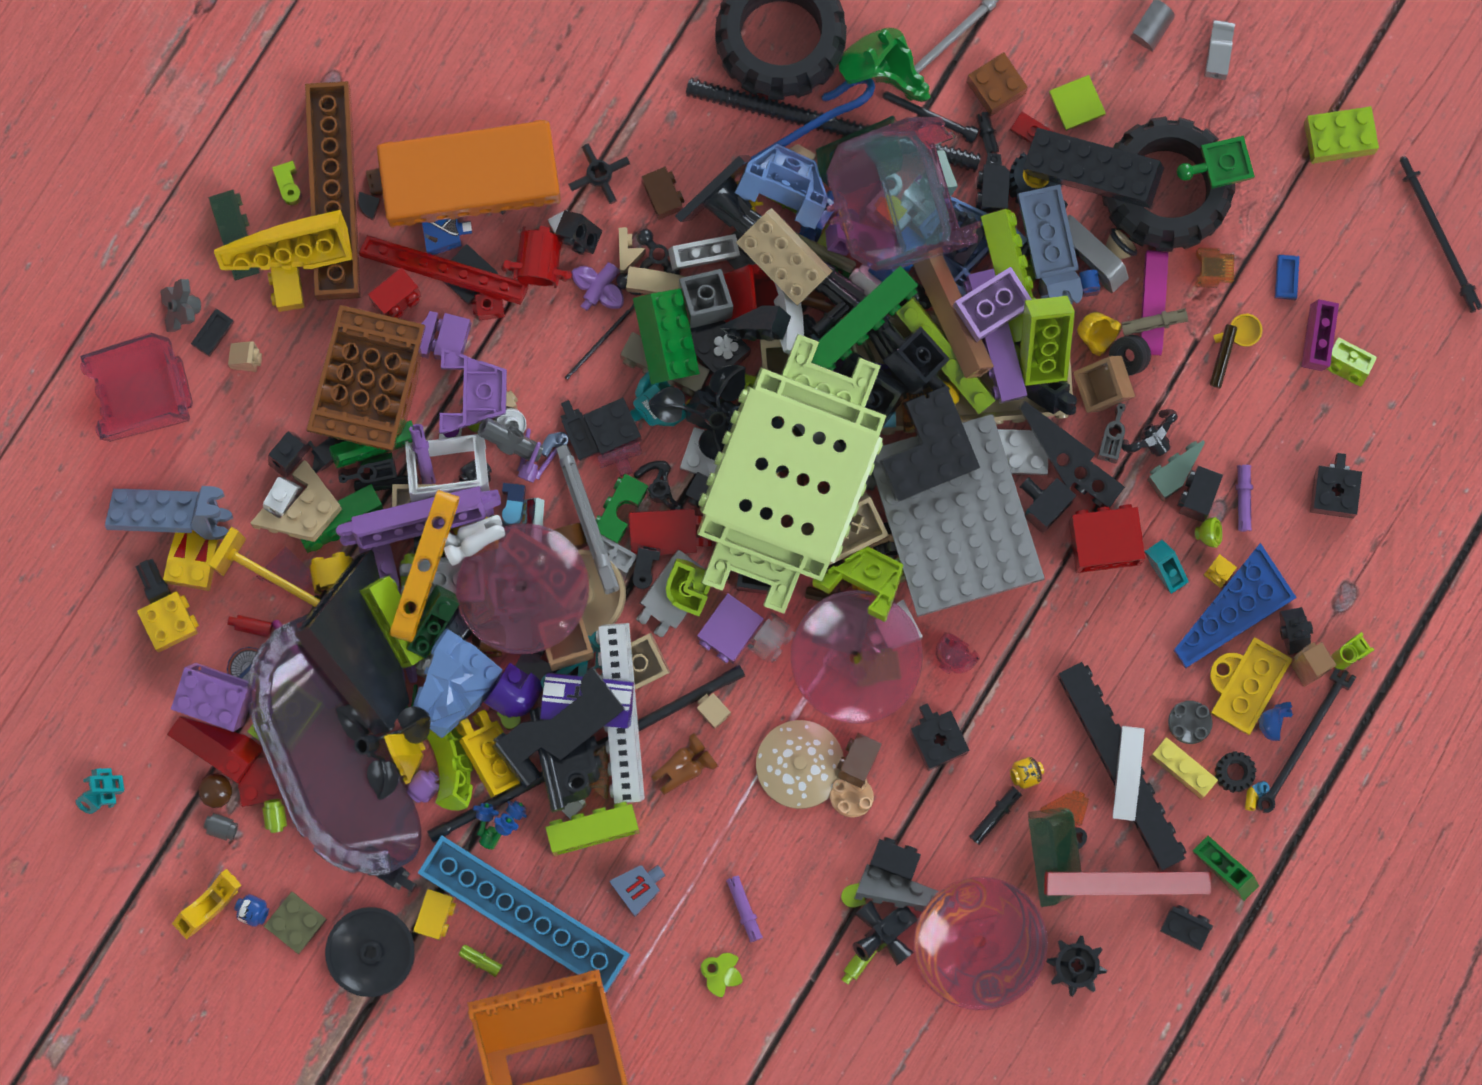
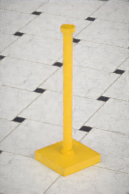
M231 527L208 564L215 572L224 576L232 562L236 561L310 605L317 606L321 601L320 599L239 554L238 552L246 538L235 528Z

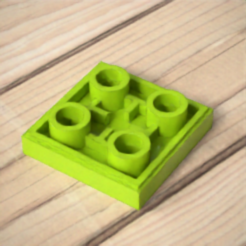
M1089 75L1049 91L1065 131L1106 115Z

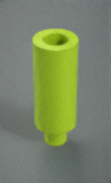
M877 951L874 952L868 961H863L855 954L843 970L846 974L841 980L849 985L852 979L857 980Z

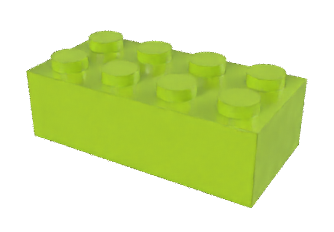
M1068 296L1025 300L1019 365L1025 386L1068 380L1075 314Z
M627 801L615 804L614 809L607 811L603 807L593 810L592 815L585 816L584 813L571 816L570 821L563 822L562 819L549 822L550 826L546 827L553 855L557 856L639 834L632 804L628 805Z

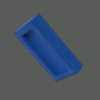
M1277 255L1276 299L1297 300L1300 256Z

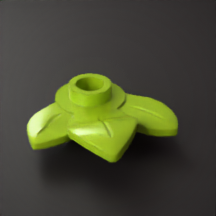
M723 953L717 958H706L701 964V973L707 978V988L718 997L724 996L726 986H737L743 982L740 973L734 968L739 959L736 955ZM710 964L716 966V971L713 973L707 970Z

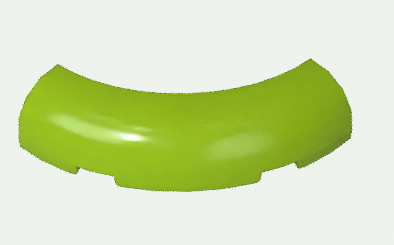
M456 728L452 729L443 738H440L430 730L427 739L434 751L439 770V791L435 803L448 810L459 811L466 809L469 806L473 785L470 784V772L473 771V766L459 742L463 736L457 732Z

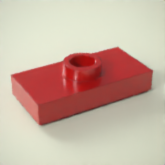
M1023 111L1010 128L1011 132L1032 144L1037 128L1054 132Z

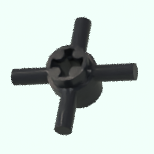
M590 144L583 145L581 148L590 165L587 168L586 176L568 184L571 191L590 183L595 187L602 188L609 204L617 202L609 182L612 179L613 172L630 165L629 159L626 156L608 165L605 161L596 159ZM599 169L601 173L605 172L606 175L599 177V179L595 178V170Z

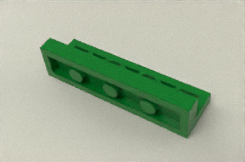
M407 421L401 435H397L394 450L405 447L406 441L412 443L409 428L413 427L412 421ZM349 441L329 447L336 469L390 452Z

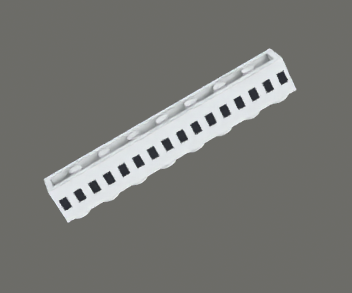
M629 623L599 626V630L596 631V640L601 648V652L598 653V663L602 666L603 674L600 677L603 679L634 682ZM634 683L631 726L628 729L604 726L609 738L606 741L607 754H610L611 762L608 763V774L612 776L613 784L610 785V796L614 798V803L626 801L627 803L641 802L645 799Z

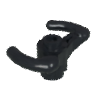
M1173 409L1159 411V417L1165 418V420L1160 425L1150 424L1142 430V440L1129 444V441L1124 439L1121 446L1123 451L1133 453L1141 448H1148L1157 457L1165 454L1171 448L1166 434L1171 424L1177 420V412Z
M648 462L634 472V477L639 479L650 470L658 469L657 478L648 487L650 498L656 503H663L670 510L683 509V506L672 497L667 481L671 470L668 462Z

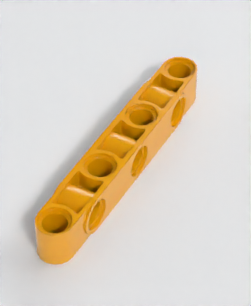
M437 490L391 627L390 636L408 642H412L415 637L460 496ZM438 518L444 519L445 522L441 529H435L433 526L434 521ZM425 560L429 561L431 564L429 570L425 572L420 571V563ZM409 603L416 604V611L413 614H407L405 611V607Z

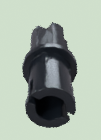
M982 112V116L977 114L976 119L981 131L979 136L983 138L987 154H996L999 152L995 137L996 130L993 129L989 112Z
M840 302L829 313L825 312L823 314L824 317L810 328L812 333L820 339L849 312V306L845 302Z

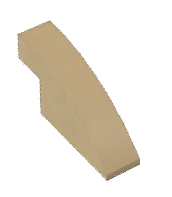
M629 266L626 290L628 292L644 294L678 289L679 278L685 276Z

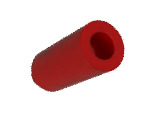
M237 615V618L229 616L227 625L234 626L236 631L267 638L271 635L272 622Z

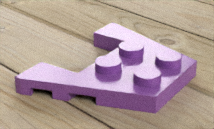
M441 348V369L464 370L463 413H440L439 433L445 434L480 423L486 418L493 419L505 415L507 369Z

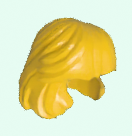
M1092 312L1083 318L1078 325L1077 332L1094 355L1101 356L1115 342L1122 326L1117 320L1099 312Z

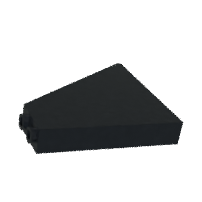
M372 549L356 555L294 634L371 732L377 735L382 732L388 733L395 727L394 723L398 719L399 714L408 706L410 701L401 665L360 593V590L380 579L375 555Z

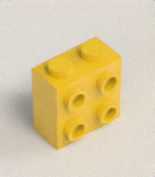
M177 591L137 610L158 653L198 634L196 629L199 626L194 614L190 616L187 610L190 605L185 595L180 596Z

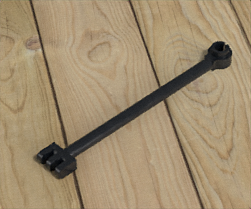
M1334 669L1329 679L1335 683L1269 792L1258 799L1257 808L1259 811L1263 808L1261 805L1263 801L1269 803L1268 809H1263V813H1270L1275 808V798L1341 688L1349 690L1356 676L1352 674L1349 680L1346 681L1345 678L1349 672L1344 670L1340 677L1337 675L1340 669Z

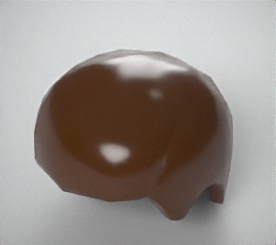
M219 773L207 775L202 779L199 786L200 799L211 808L223 807L230 801L232 796V786L229 779Z

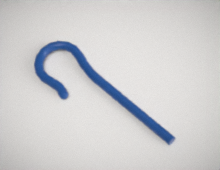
M870 78L853 84H847L845 81L832 91L824 93L821 97L822 100L830 101L855 85H867L865 92L857 99L822 114L751 158H756L775 144L785 147L827 121L862 106L872 97L875 91L874 80Z

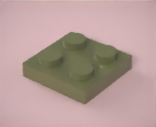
M291 892L264 927L296 953L300 954L327 919L294 892Z

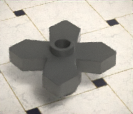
M180 279L174 283V287H166L161 290L162 303L168 310L165 318L167 332H176L181 329V324L194 322V315L198 314L201 310L200 299L190 295L188 279Z

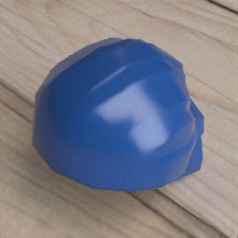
M1291 702L1277 704L1273 709L1265 711L1260 716L1259 728L1267 739L1280 741L1283 717H1292L1293 715L1290 709L1292 708Z

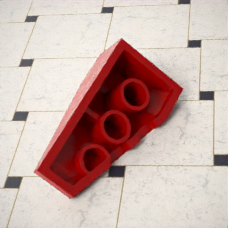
M180 716L167 733L169 737L238 784L253 762L258 759L265 749L246 735Z

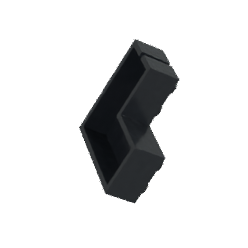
M942 386L925 393L927 399L925 395H921L903 403L920 444L879 460L893 496L898 502L980 468L947 386Z

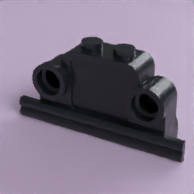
M541 707L529 711L531 721L543 720L540 719ZM595 735L589 737L562 760L542 747L538 749L552 813L564 810L565 806L569 803L586 799L592 790L590 784L600 778L599 768H603L600 755L595 753V749L598 748Z

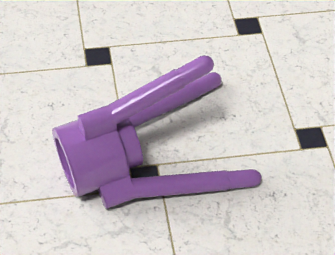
M529 428L526 430L525 437L530 439L531 430ZM537 442L530 461L525 463L526 459L521 457L517 469L519 471L518 477L534 483L535 478L539 480L542 472L555 457L557 449L555 448L539 470H537L538 465L534 464V461L541 446V443Z

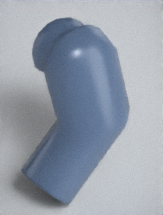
M564 432L547 435L542 444V455L548 457L553 447L567 444L569 442L568 435Z

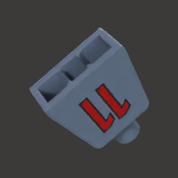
M640 865L612 879L610 883L636 917L660 892L655 883L666 875L658 865L649 872H646L644 867Z

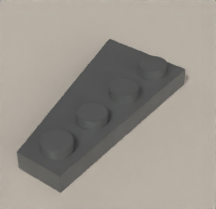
M867 864L854 899L862 900L865 897L873 899L874 903L882 904L883 901L895 903V907L912 906L915 911L924 912L928 904L941 891ZM942 893L933 901V903L927 909L926 913L930 912L932 907L939 901V899L941 901L945 893ZM950 895L945 897L942 906L937 911V915L947 905Z

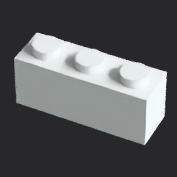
M736 234L672 246L668 249L672 271L737 258L740 256L736 243Z

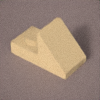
M627 227L619 228L620 274L627 273L629 266L633 267L646 254L645 248L628 249V247H633L632 234H628Z

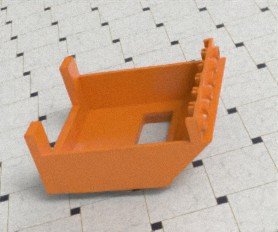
M599 969L467 1003L469 1018L472 1021L487 1085H513L506 1059L507 1055L592 1034L600 1062L598 1065L520 1085H628Z

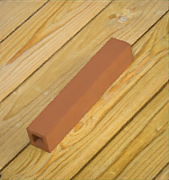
M927 251L919 256L920 259L913 264L965 378L981 377L992 369L994 365L982 339L978 342L974 340L953 307L955 301L962 296L942 253Z

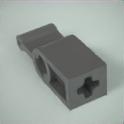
M1119 403L1115 409V421L1107 424L1104 430L1097 459L1115 464L1118 461L1125 434V427L1120 422L1121 415L1126 408L1123 403ZM1113 428H1116L1120 433L1116 437L1109 433Z

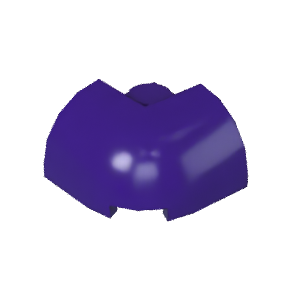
M509 663L484 703L506 717H521L533 708L543 691L541 681L534 674L530 673L528 675Z

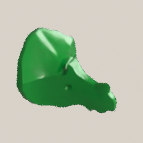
M884 28L864 36L845 50L842 60L839 62V71L847 84L871 78L876 80L875 82L894 86L902 91L910 101L925 102L931 97L929 85L924 81V77L915 70L913 55L907 45L905 36L896 28Z

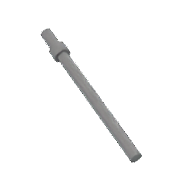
M983 0L981 2L982 5L914 66L917 73L919 74L987 11L990 12L994 9L999 0Z

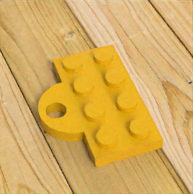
M1255 637L1252 639L1244 655L1227 653L1220 656L1211 667L1210 681L1213 688L1221 695L1210 714L1249 736L1289 667L1292 658ZM1219 664L1227 665L1229 669L1227 675L1222 676L1218 674L1217 666Z

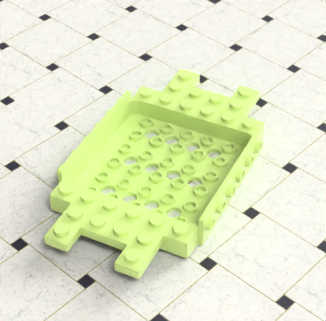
M800 334L796 336L782 375L760 368L753 388L748 386L746 390L743 389L738 399V402L741 403L739 410H734L730 420V423H733L730 432L726 431L722 443L725 446L722 452H718L714 462L717 467L714 473L711 472L706 482V485H709L706 494L702 493L698 503L701 506L700 511L704 515L697 534L717 542L702 583L723 591L731 570L764 582L771 586L763 606L785 614L800 573L822 581L830 561L835 563L836 558H839L843 548L842 542L844 537L848 536L851 525H849L851 519L855 517L858 511V501L860 496H863L865 493L867 478L874 470V460L882 449L883 438L879 435L886 419V415L865 407L881 367L880 365L859 358L851 378L811 363L819 342ZM775 416H781L784 419V425L779 429L774 428L771 424ZM795 424H802L804 426L805 432L802 436L797 437L793 435L792 428ZM816 432H823L825 434V441L822 444H815L813 442V435ZM841 439L845 441L846 448L843 452H836L833 445L836 440ZM763 457L767 459L768 466L765 470H758L756 468L755 462L758 458ZM781 465L786 466L789 470L785 478H779L776 475V469ZM801 473L809 476V482L805 486H800L797 483V476ZM821 481H826L830 485L829 491L825 494H821L817 490V486ZM743 499H748L752 503V508L747 512H743L739 508V503ZM769 507L772 509L773 514L770 519L765 520L760 517L762 508ZM784 515L792 516L793 524L790 527H783L780 520ZM809 522L813 525L814 530L812 534L804 535L801 532V527L804 523Z

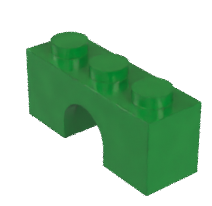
M624 474L623 478L619 477L613 487L616 490L613 497L608 496L603 505V508H605L603 515H598L596 518L600 534L617 544L620 543L628 528V524L617 517L619 507L624 504H631L639 508L648 492V485L627 474Z

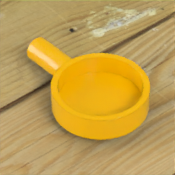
M1241 314L1231 322L1230 325L1237 327L1234 340L1237 345L1250 347L1261 339L1262 325L1254 315ZM1224 332L1213 335L1215 343L1222 341Z

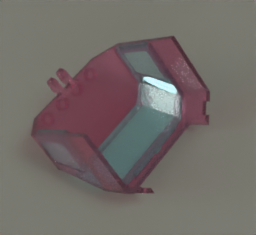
M907 117L837 146L827 170L828 185L834 196V204L827 206L826 209L827 212L838 210L839 216L832 218L830 223L831 225L840 224L841 229L844 231L847 241L846 247L851 257L874 271L897 269L899 266L905 267L973 245L978 241L976 230L981 227L982 221L959 228L936 145L957 137L952 131L948 132L943 127L945 122L941 117Z

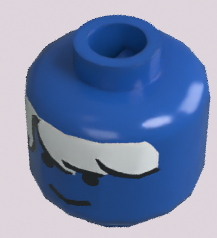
M252 894L246 895L243 899L239 898L234 907V910L237 911V919L252 927L259 924L262 925L269 913L266 901Z

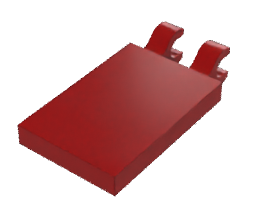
M695 508L629 512L631 552L637 555L639 545L661 549L660 555L675 554L677 550L684 554L697 553V546H712V540L702 536L696 537V525H700L704 514L695 515Z

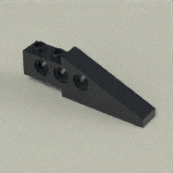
M1023 401L1018 408L1062 482L1069 489L1073 483H1076L1074 488L1083 495L1087 492L1094 497L1092 501L1102 508L1104 505L1111 507L1125 486L1091 462L1095 455L1093 451L1029 403ZM1065 453L1068 457V462L1060 466L1057 463V457ZM1077 467L1085 469L1083 478L1077 479L1075 477L1074 471ZM1095 480H1101L1103 483L1102 489L1098 492L1092 489V483Z

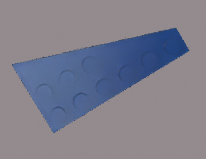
M1261 543L1174 649L1185 669L1297 598Z

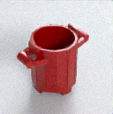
M523 226L520 233L517 261L511 262L506 260L502 264L501 269L505 272H513L512 279L529 285L554 286V288H557L559 280L567 282L571 278L572 273L568 270L558 269L562 239L556 234L551 233L550 227L540 226L539 229L525 230L526 226Z

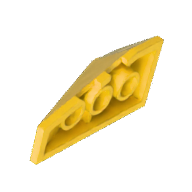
M404 734L386 735L384 738L390 754L407 785L417 773L424 758L422 752L426 750L424 743H411L405 738Z

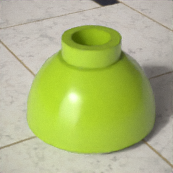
M1216 517L1205 520L1200 527L1195 528L1196 539L1201 540L1209 547L1217 548L1222 541L1220 521Z

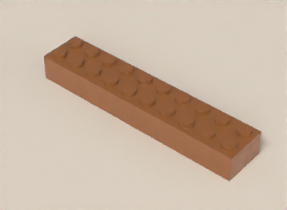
M348 81L305 84L311 216L341 210L348 228L352 260L313 268L315 297L317 301L361 298L351 88Z

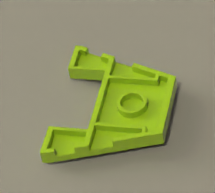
M867 546L846 558L845 562L838 567L833 566L828 569L822 581L813 579V586L830 594L843 579L877 596L868 607V614L885 622L903 574L904 564Z

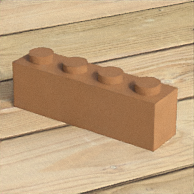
M1313 642L1303 648L1293 657L1295 661L1291 664L1304 687L1319 679L1336 666V663L1322 642L1318 645Z

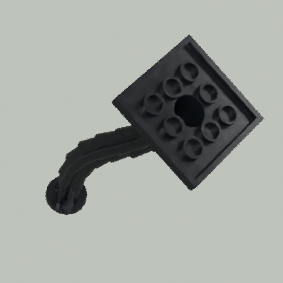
M749 155L738 156L680 210L675 217L680 222L691 221L706 208L730 228L733 226L743 236L762 217L751 209L753 206L748 200L742 199L735 193L738 185L735 179L744 172L752 158ZM822 260L832 272L815 290L818 293L822 292L835 305L845 302L850 308L849 312L852 311L867 297L863 293L865 290L837 272L836 267ZM888 315L883 318L885 323L877 331L872 328L867 333L882 360L894 350L891 342L881 333L891 324ZM889 368V370H890V372H891V374H892V377H894L895 379H897L898 381H900L901 383H903V382L896 376V374ZM925 384L914 393L909 390L904 399L913 395V398H915V395L916 397L924 395L923 390L929 387V385Z

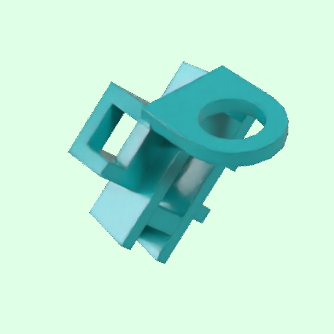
M111 768L91 770L92 776L83 779L84 783H89L90 790L84 792L76 799L77 807L87 814L96 812L103 805H108V808H112L116 804L115 794H122L125 791L122 775H112ZM81 802L88 804L90 809L83 806Z

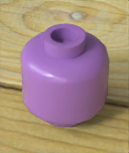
M419 770L413 776L411 782L407 784L408 795L417 803L429 802L439 791L438 776L431 770L428 772Z

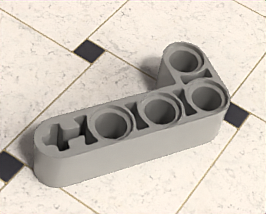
M1068 215L1075 254L1090 268L1098 270L1100 282L1109 292L1113 293L1129 279L1124 263L1072 215Z

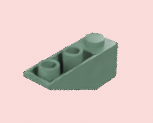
M1204 440L1200 443H1197V441L1192 442L1185 448L1187 450L1182 455L1176 453L1168 459L1169 463L1164 467L1158 465L1150 471L1151 476H1149L1148 482L1162 501L1181 489L1205 444Z

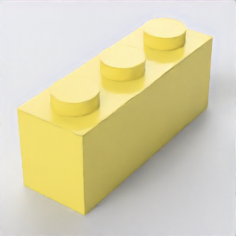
M1167 737L1150 756L1200 799L1204 798L1218 781L1217 778Z

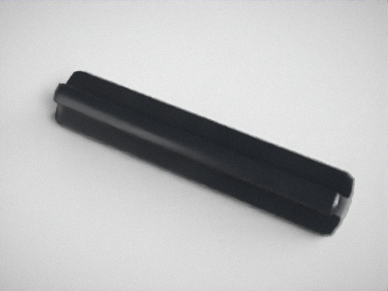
M408 475L371 483L355 480L354 490L356 492L372 484L375 491L392 489V484H408Z

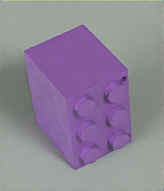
M194 663L184 667L171 710L230 731H235L245 724L258 684Z

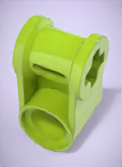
M1362 632L1332 654L1331 657L1336 663L1335 668L1343 670L1374 651V648L1370 647L1363 638L1364 634Z

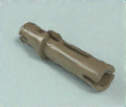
M1186 308L1172 312L1162 311L1161 314L1121 322L1123 334L1126 336L1161 327L1166 329L1170 325L1188 322Z

